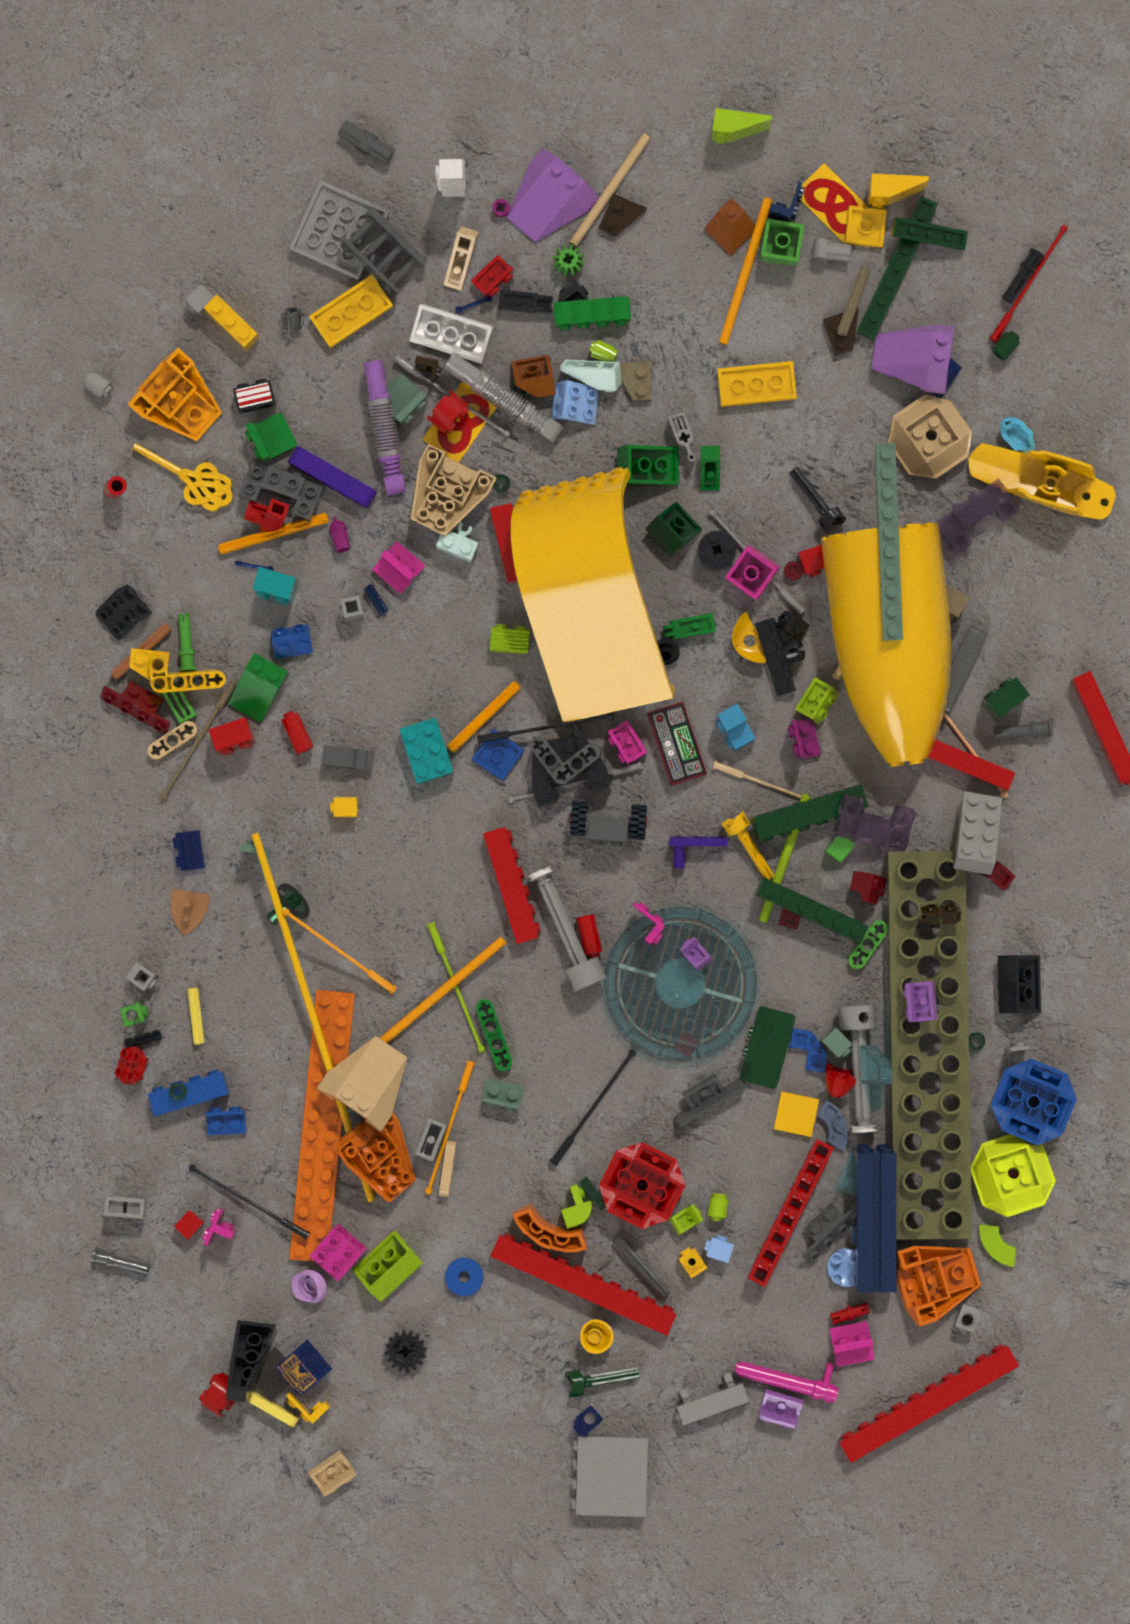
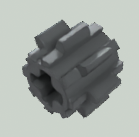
M288 307L284 309V313H281V322L284 329L289 331L301 329V325H304V313L301 312L300 308Z

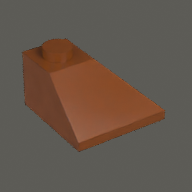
M731 198L715 214L704 230L731 256L753 234L755 224L747 213Z
M549 355L511 361L517 387L537 398L556 395Z

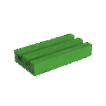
M179 691L191 713L189 716L176 693L171 692L185 717L181 719L167 694L169 692L162 693L180 725L197 716L183 691Z

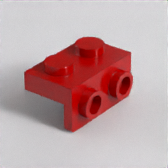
M497 255L471 280V283L486 298L490 295L493 297L500 290L499 286L503 282L508 283L513 278L514 268Z

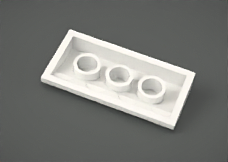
M420 304L409 341L449 354L454 352L462 358L482 364L494 326L432 306Z

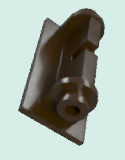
M948 903L945 906L928 904L921 907V921L926 925L939 924V917H943V924H957V922H961L962 912L960 905Z

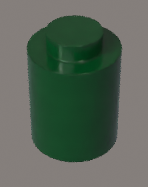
M1006 331L991 348V351L999 359L1006 361L1020 345V338L1013 331L1010 333Z

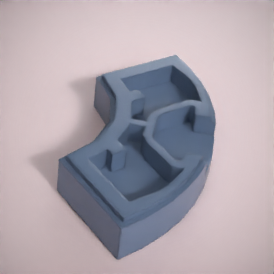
M826 1099L818 1114V1117L827 1126L828 1137L826 1142L844 1151L848 1140L846 1121L841 1111Z

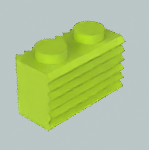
M496 624V627H491L490 652L528 655L530 630H526V626H515V629L507 628V625Z

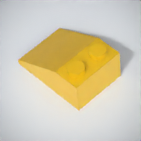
M872 173L869 180L868 205H872L873 208H883V206H888L923 191L929 182V176Z

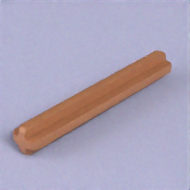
M163 623L137 649L151 650L171 632V628L166 623ZM130 655L110 672L114 679L119 680L131 669L129 667Z

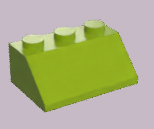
M394 1230L352 1270L367 1290L382 1302L421 1266L423 1261Z

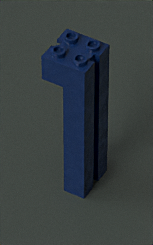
M859 1144L857 1148H852V1171L855 1173V1290L857 1293L896 1292L897 1153L891 1147H888L887 1144H877L875 1148H869L867 1144Z

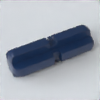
M373 584L366 586L364 591L370 601H373L372 604L379 615L387 613L388 608L383 600L379 598V594Z

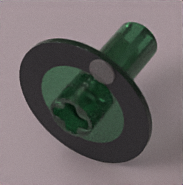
M280 884L277 892L282 908L289 909L290 913L297 918L306 919L310 914V909L303 895L289 884ZM274 908L267 914V918L272 924L276 925L279 921Z

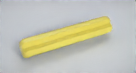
M189 988L188 999L193 1042L195 1045L203 1044L204 1034L198 988Z

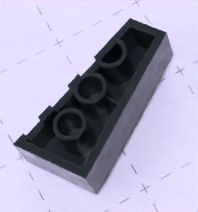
M237 1320L227 1385V1400L247 1401L275 1338L276 1324Z

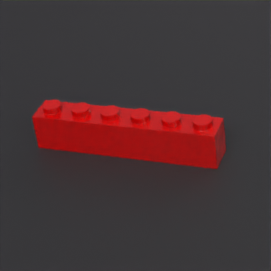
M506 827L483 833L516 944L539 938L538 934L541 933L538 922L534 923L532 915L536 914L533 903L529 904L527 900L530 893L527 885L523 886L521 880L525 878L522 867H517L516 860L519 859L516 848L512 849L510 844L513 841L511 831H506Z

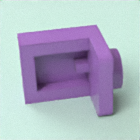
M695 937L685 941L680 948V951L697 971L712 960V957Z

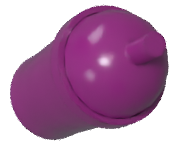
M335 516L333 517L334 522L330 524L329 534L332 537L336 552L342 553L351 549L347 533L348 528L342 521H337Z

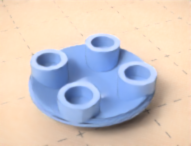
M839 1249L829 1258L827 1265L828 1274L837 1285L843 1287L855 1285L854 1249Z

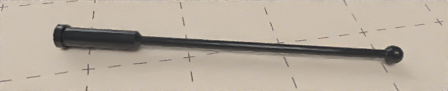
M611 712L607 715L513 732L502 731L485 735L479 734L477 735L478 744H482L484 742L506 739L512 735L607 718L612 720L615 715Z
M631 1049L629 1051L628 1057L625 1059V1061L620 1066L618 1071L615 1073L613 1078L610 1080V1082L607 1084V1086L602 1091L600 1096L597 1098L595 1103L589 1109V1111L584 1116L582 1121L579 1123L577 1128L574 1130L572 1135L566 1138V1140L560 1146V1148L555 1153L553 1158L549 1160L555 1166H558V1162L561 1160V1158L564 1156V1154L569 1149L571 1144L574 1142V1137L581 1129L583 1124L586 1122L588 1117L591 1115V1113L594 1111L596 1106L599 1104L601 1099L604 1097L606 1092L612 1086V1084L617 1079L619 1074L622 1072L624 1067L627 1065L630 1059L636 1055L635 1050Z
M191 1164L189 1166L190 1172L198 1173L199 1175L210 1180L211 1182L215 1183L221 1188L227 1190L228 1192L232 1193L238 1198L244 1200L245 1202L249 1203L255 1208L261 1210L262 1212L266 1213L272 1218L278 1220L280 1222V1225L286 1227L287 1229L291 1230L297 1235L303 1237L304 1240H307L310 1236V1231L304 1230L303 1228L292 1223L286 1218L278 1217L277 1215L273 1214L267 1209L261 1207L260 1205L256 1204L250 1199L244 1197L243 1195L239 1194L233 1189L227 1187L226 1185L222 1184L216 1179L196 1168L194 1164Z

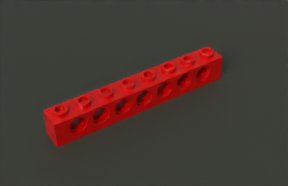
M815 1138L747 1275L748 1279L763 1287L766 1286L834 1147Z

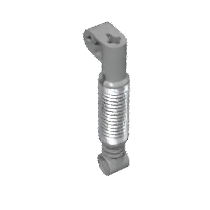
M454 352L441 369L444 374L457 381L460 379L471 387L475 394H479L487 402L490 401V404L493 403V406L496 405V408L501 409V412L504 411V414L507 413V416L510 415V418L512 417L522 426L531 425V429L534 428L535 432L538 430V435L551 444H554L564 429L555 420L549 417L545 419L546 416H541V412L538 414L536 406L528 402V400L525 402V398L522 400V396L519 398L520 394L516 396L517 392L513 394L514 390L510 392L511 389L507 390L508 387L505 388L506 385L502 386L503 383L499 384L500 381L496 382L497 379L494 381V377L491 379V374L489 375L488 372L478 370Z

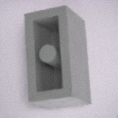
M429 1118L415 1155L434 1161L448 1124Z

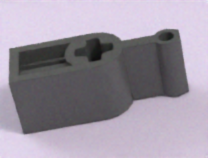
M324 746L322 765L372 770L374 751Z

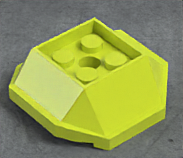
M1011 1134L982 1143L971 1165V1176L981 1205L1007 1218L1044 1206L1056 1182L1043 1144L1035 1145ZM1015 1169L1019 1174L1018 1178H1010L1008 1171Z

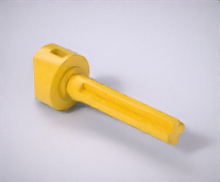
M742 811L735 819L728 818L725 820L722 826L728 836L737 835L761 875L769 880L775 876L746 830L747 826L751 824L746 814Z

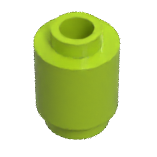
M597 340L596 343L593 342L591 344L589 352L591 353L590 357L598 361L614 362L618 350L614 349V346Z
M712 1193L707 1216H711L710 1220L722 1222V1218H726L729 1202L727 1200L728 1195Z

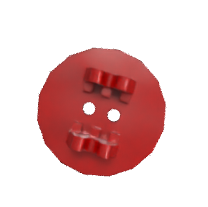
M138 1047L123 1048L120 1052L118 1066L115 1069V1076L127 1085H133L139 1080L143 1081L142 1076L149 1058H146L143 1050Z

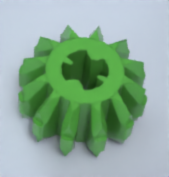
M570 244L569 249H566L565 245H562L563 251L556 249L558 255H553L552 258L556 261L553 263V267H559L557 269L558 274L564 271V277H567L568 272H570L573 277L575 276L574 270L579 273L581 272L579 266H584V261L581 260L584 258V254H578L580 248H576L573 251V245ZM570 257L571 264L564 263L566 261L565 258Z

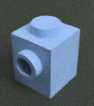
M716 1235L715 1238L711 1236L710 1240H706L703 1251H706V1256L728 1263L734 1244L727 1242L728 1238Z

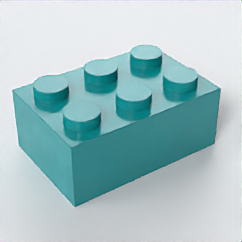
M436 717L399 729L417 785L454 774Z

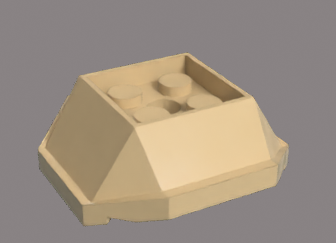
M923 395L893 415L887 443H895L896 458L909 476L937 479L968 458L972 431L950 400ZM926 433H934L936 439L933 441L928 440Z

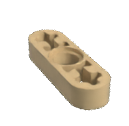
M191 721L182 723L150 744L148 755L154 760L164 758L196 737L198 733L197 726ZM187 725L189 727L193 726L192 734L186 733L183 735L185 739L182 741L181 736L176 732L180 730V733L186 731L185 727ZM171 735H175L178 738V743L175 746H170L167 742ZM164 740V744L166 747L169 748V750L166 751V749L163 748L162 750H160L159 756L156 754L152 755V752L154 751L153 747L156 746L157 748H160L161 746H163L160 742Z
M447 1140L439 1189V1196L442 1197L449 1196L456 1150L455 1141Z

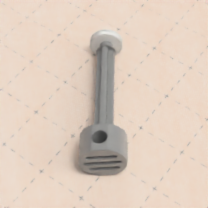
M552 866L543 869L539 868L527 877L531 879L530 882L538 880L537 887H539L574 966L566 970L565 975L573 993H576L605 980L607 977L598 957L587 961L552 882L553 880L548 877L549 874L554 872L551 870Z
M875 1005L839 1006V1030H850L853 1077L856 1078L854 1086V1119L858 1125L850 1126L852 1128L851 1133L867 1134L868 1132L878 1131L875 1129L876 1124H869L872 1117L870 1114L866 1029L876 1028Z

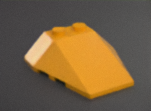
M179 347L159 363L137 388L127 404L142 418L195 441H198L222 414L193 360Z

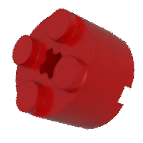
M452 390L449 391V397L445 395L434 407L432 418L429 415L426 418L443 434L445 432L450 434L457 426L455 421L458 418L463 419L469 411L467 408L468 404Z
M224 1372L220 1374L215 1373L209 1382L211 1386L207 1391L204 1390L199 1397V1400L202 1402L201 1405L220 1418L225 1415L222 1412L225 1409L229 1411L235 1402L227 1400L229 1376Z

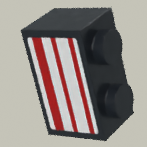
M259 379L255 381V384L248 385V383H242L237 385V388H233L239 414L277 406L270 380Z

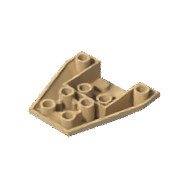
M428 444L419 461L411 520L446 536L488 496L497 478L480 469L476 472L446 457L444 451Z

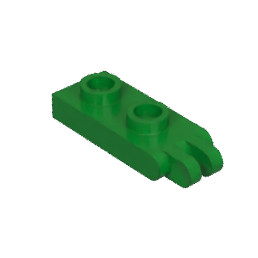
M713 613L669 621L670 625L662 626L663 630L671 629V632L665 633L664 637H672L673 640L716 633Z

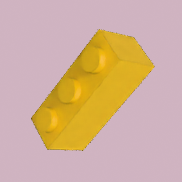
M217 294L203 307L205 312L245 351L259 339L258 334Z

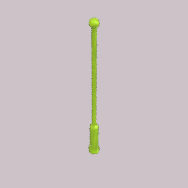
M432 922L426 926L451 978L454 975L445 956L444 945L435 926L436 923ZM457 985L454 988L458 995V998L460 1000V1003L462 1005V1008L464 1010L472 1033L477 1042V1050L478 1052L483 1053L485 1051V1047L481 1045V1042L479 1040V1037L477 1035V1032L475 1030V1027L473 1025V1022L471 1020V1017L469 1015V1012L467 1010V1007Z

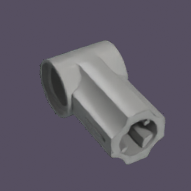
M815 239L812 259L816 261L835 260L849 262L851 245L832 243L827 239Z

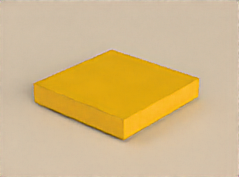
M849 205L845 244L883 248L887 210Z
M781 1091L773 1129L812 1137L819 1099Z

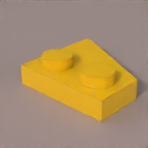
M131 648L129 667L149 680V658L153 655L162 656L167 663L168 671L170 652ZM160 659L153 661V668H161L162 661ZM159 678L156 679L154 683L159 687H162L164 681L163 679Z

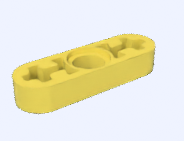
M254 1391L250 1392L247 1399L248 1402L284 1423L295 1427L299 1420L298 1416Z

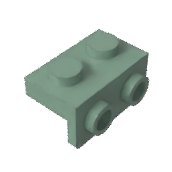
M246 841V844H241V852L257 854L253 841ZM263 846L267 861L269 863L270 852L267 851V847Z

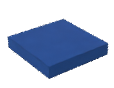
M493 728L490 733H496L498 731ZM508 738L482 743L471 760L501 781H504L525 750Z

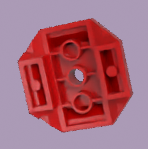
M644 1142L616 1150L599 1183L607 1212L641 1229L667 1221L686 1186L677 1159ZM641 1179L648 1183L645 1190H639L636 1187L637 1182Z

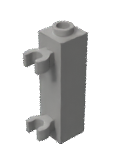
M731 1372L723 1374L727 1387L691 1400L687 1388L680 1389L683 1403L676 1405L678 1410L674 1411L678 1422L682 1421L683 1425L749 1402L743 1383L734 1384Z

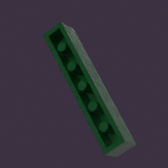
M855 785L750 817L756 840L767 842L773 840V836L778 834L781 837L792 834L791 830L794 829L803 831L809 829V825L814 823L817 826L828 823L827 819L830 818L839 820L845 818V814L850 812L853 815L864 812L863 808L869 806L863 785Z
M761 877L753 894L856 943L862 942L869 927L765 877Z

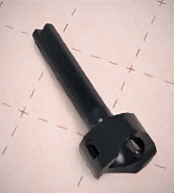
M795 467L790 471L789 474L820 515H822L817 523L826 534L831 526L842 525L847 518L838 507L829 508L799 467Z

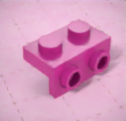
M628 720L607 731L609 734L607 739L612 747L617 746L619 750L617 755L622 763L626 761L629 765L648 753Z

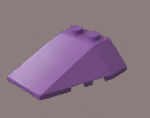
M542 149L530 162L507 219L536 243L555 232L556 229L586 214L599 197L586 181L563 161Z
M934 324L877 334L872 369L892 378L897 377L904 380V383L908 385L918 386L922 391L945 394L955 326Z

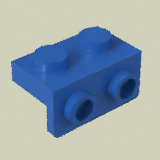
M297 624L291 628L280 627L271 631L275 659L313 653L309 625Z

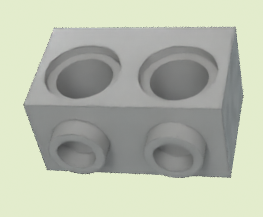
M108 1195L105 1200L104 1216L146 1218L147 1198Z

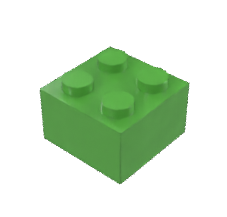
M767 218L760 261L797 267L805 225Z

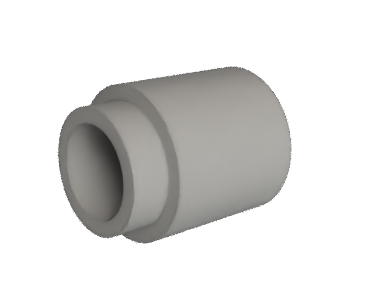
M90 372L83 382L88 391L101 399L109 397L113 390L112 383L97 373Z

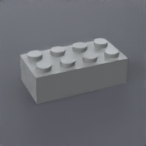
M964 791L960 803L954 869L992 874L996 862L1002 806L1001 797Z

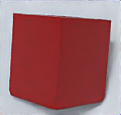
M188 1210L175 1224L174 1228L188 1240L205 1221L201 1220L191 1210Z

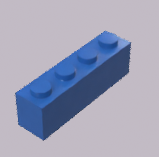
M217 1069L207 1072V1077L200 1078V1075L188 1078L189 1082L183 1084L181 1080L170 1083V1088L163 1089V1086L151 1089L152 1093H149L148 1097L153 1115L158 1116L230 1094L224 1072L219 1073Z

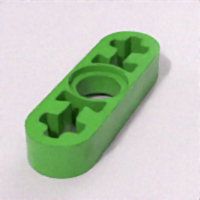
M878 920L873 922L865 933L862 942L858 943L848 958V964L851 968L860 969L864 967L886 936L888 926L884 921ZM882 924L884 932L877 934L876 938H879L877 942L868 934L870 932L873 935L876 931L874 926ZM866 939H870L874 944L873 948L869 951L865 950L862 945ZM858 948H860V950L863 953L868 954L867 957L863 955L860 958V961L862 962L861 965H853L854 960L852 959V957H858V955L860 954V952H857Z

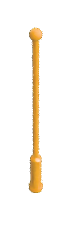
M284 908L282 910L284 916L292 918L367 973L369 978L389 991L390 994L394 993L397 986L392 985L373 970H368L291 914L289 909Z
M466 1060L467 1064L458 1088L459 1094L429 1185L425 1189L427 1195L432 1193V1185L462 1094L466 1091L473 1067L476 1064L475 1062Z

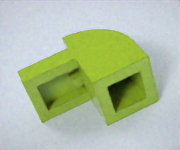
M578 1184L570 1186L576 1205L561 1209L567 1229L585 1222L592 1209L591 1200L583 1202L582 1199L586 1198L583 1187H578Z

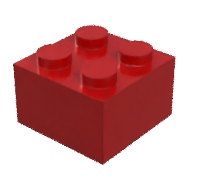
M245 717L208 729L215 751L218 754H223V756L234 753V749L241 748V750L252 747V743L256 742L249 720Z

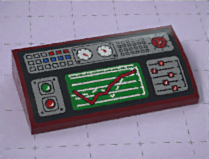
M681 702L647 712L670 786L707 775L684 703Z

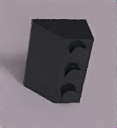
M1040 955L998 956L999 1013H1041Z

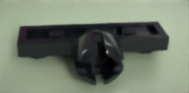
M775 618L755 623L776 695L782 696L797 691L790 665L804 660L805 650L794 652L795 649L803 647L802 642L799 639L782 642Z

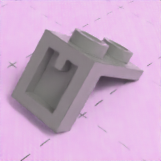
M1024 1042L1010 1043L1011 1047H1006L1008 1067L1027 1060L1026 1050L1030 1049L1029 1045H1024Z

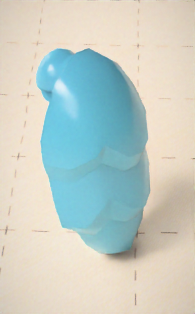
M1007 417L1003 419L1000 423L1003 439L1015 451H1034L1035 442L1032 430L1017 418Z

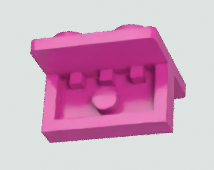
M396 541L388 551L385 550L381 554V559L372 570L398 593L402 594L425 565Z
M221 1207L213 1211L210 1218L212 1225L210 1228H206L202 1237L205 1240L203 1245H210L215 1233L229 1239L235 1237L237 1229H234L235 1225L226 1221L220 1223L226 1208Z
M867 1321L829 1329L837 1366L874 1360L873 1341L870 1337Z

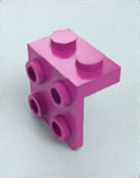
M634 902L632 907L656 925L644 940L650 946L652 943L656 945L663 937L661 932L665 928V925H663L664 920L657 914L652 916L648 913L649 908L642 902L639 904Z

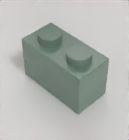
M836 1027L832 1028L820 1040L836 1058L840 1056L844 1058L852 1050L850 1048L852 1043Z

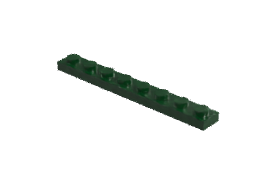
M921 196L910 220L929 223L938 203ZM900 239L856 333L874 340L920 242Z

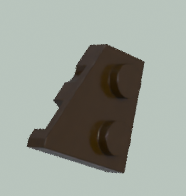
M613 193L598 230L616 237L640 215L644 214L647 207Z
M858 308L845 337L837 334L844 313L823 319L834 356L853 351L859 313Z

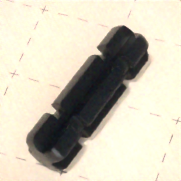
M154 1030L152 1033L147 1032L134 1036V1038L124 1039V1044L126 1048L134 1047L135 1045L140 1046L151 1043L152 1040H161L162 1034L160 1030Z

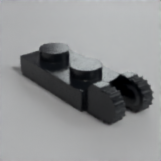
M500 290L498 309L551 314V308L538 307L537 302L550 303L553 302V297L538 295V293Z

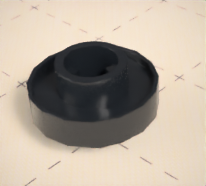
M668 638L657 641L664 665L676 662L680 656L677 642Z

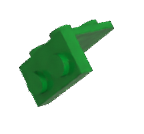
M277 413L255 425L252 422L245 425L247 428L245 434L249 442H254L256 448L253 450L257 458H262L264 463L297 446V442L282 413Z

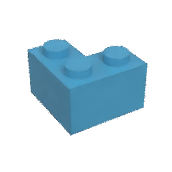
M738 703L717 715L715 724L720 733L724 731L727 737L724 740L730 749L733 748L736 751L756 739Z

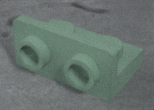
M487 1078L482 1101L485 1102V1106L496 1108L497 1105L504 1106V1110L515 1112V1109H520L525 1086Z

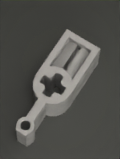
M681 412L668 417V423L676 445L681 449H685L688 456L687 462L693 464L695 462V455L690 449L693 434L685 412ZM682 435L685 438L689 437L687 443H684L683 440L680 441Z

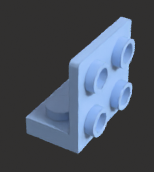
M568 380L555 382L556 395L553 396L551 419L555 421L571 420L594 425L599 390L586 384Z

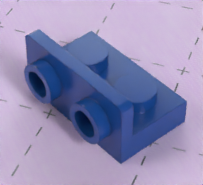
M241 1106L229 1107V1111H221V1107L210 1108V1112H205V1116H207V1135L247 1133L246 1110H241Z

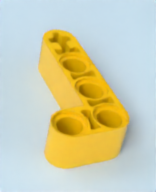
M153 655L148 660L149 684L157 693L220 688L226 681L225 675L218 669L167 673V663L162 656ZM160 659L162 661L161 668L154 669L152 666L153 661ZM205 674H207L208 678H214L215 674H217L221 679H218L217 683H215L213 680H206ZM196 675L202 677V682L198 685L192 683V679ZM176 677H181L183 679L182 685L174 686L173 680ZM156 679H163L164 684L161 688L154 687Z

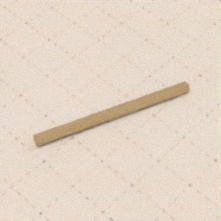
M642 134L569 241L574 247L579 245L651 138L647 134Z

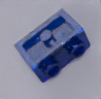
M200 830L175 833L173 846L174 849L178 850V856L175 857L177 868H180L181 871L205 868Z

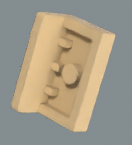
M341 1450L308 1472L324 1497L334 1493L338 1487L350 1482L356 1475L353 1466Z

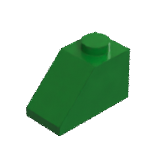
M700 446L701 491L720 490L719 446Z

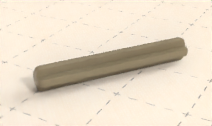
M866 267L860 268L837 330L838 335L847 336L870 274V269Z

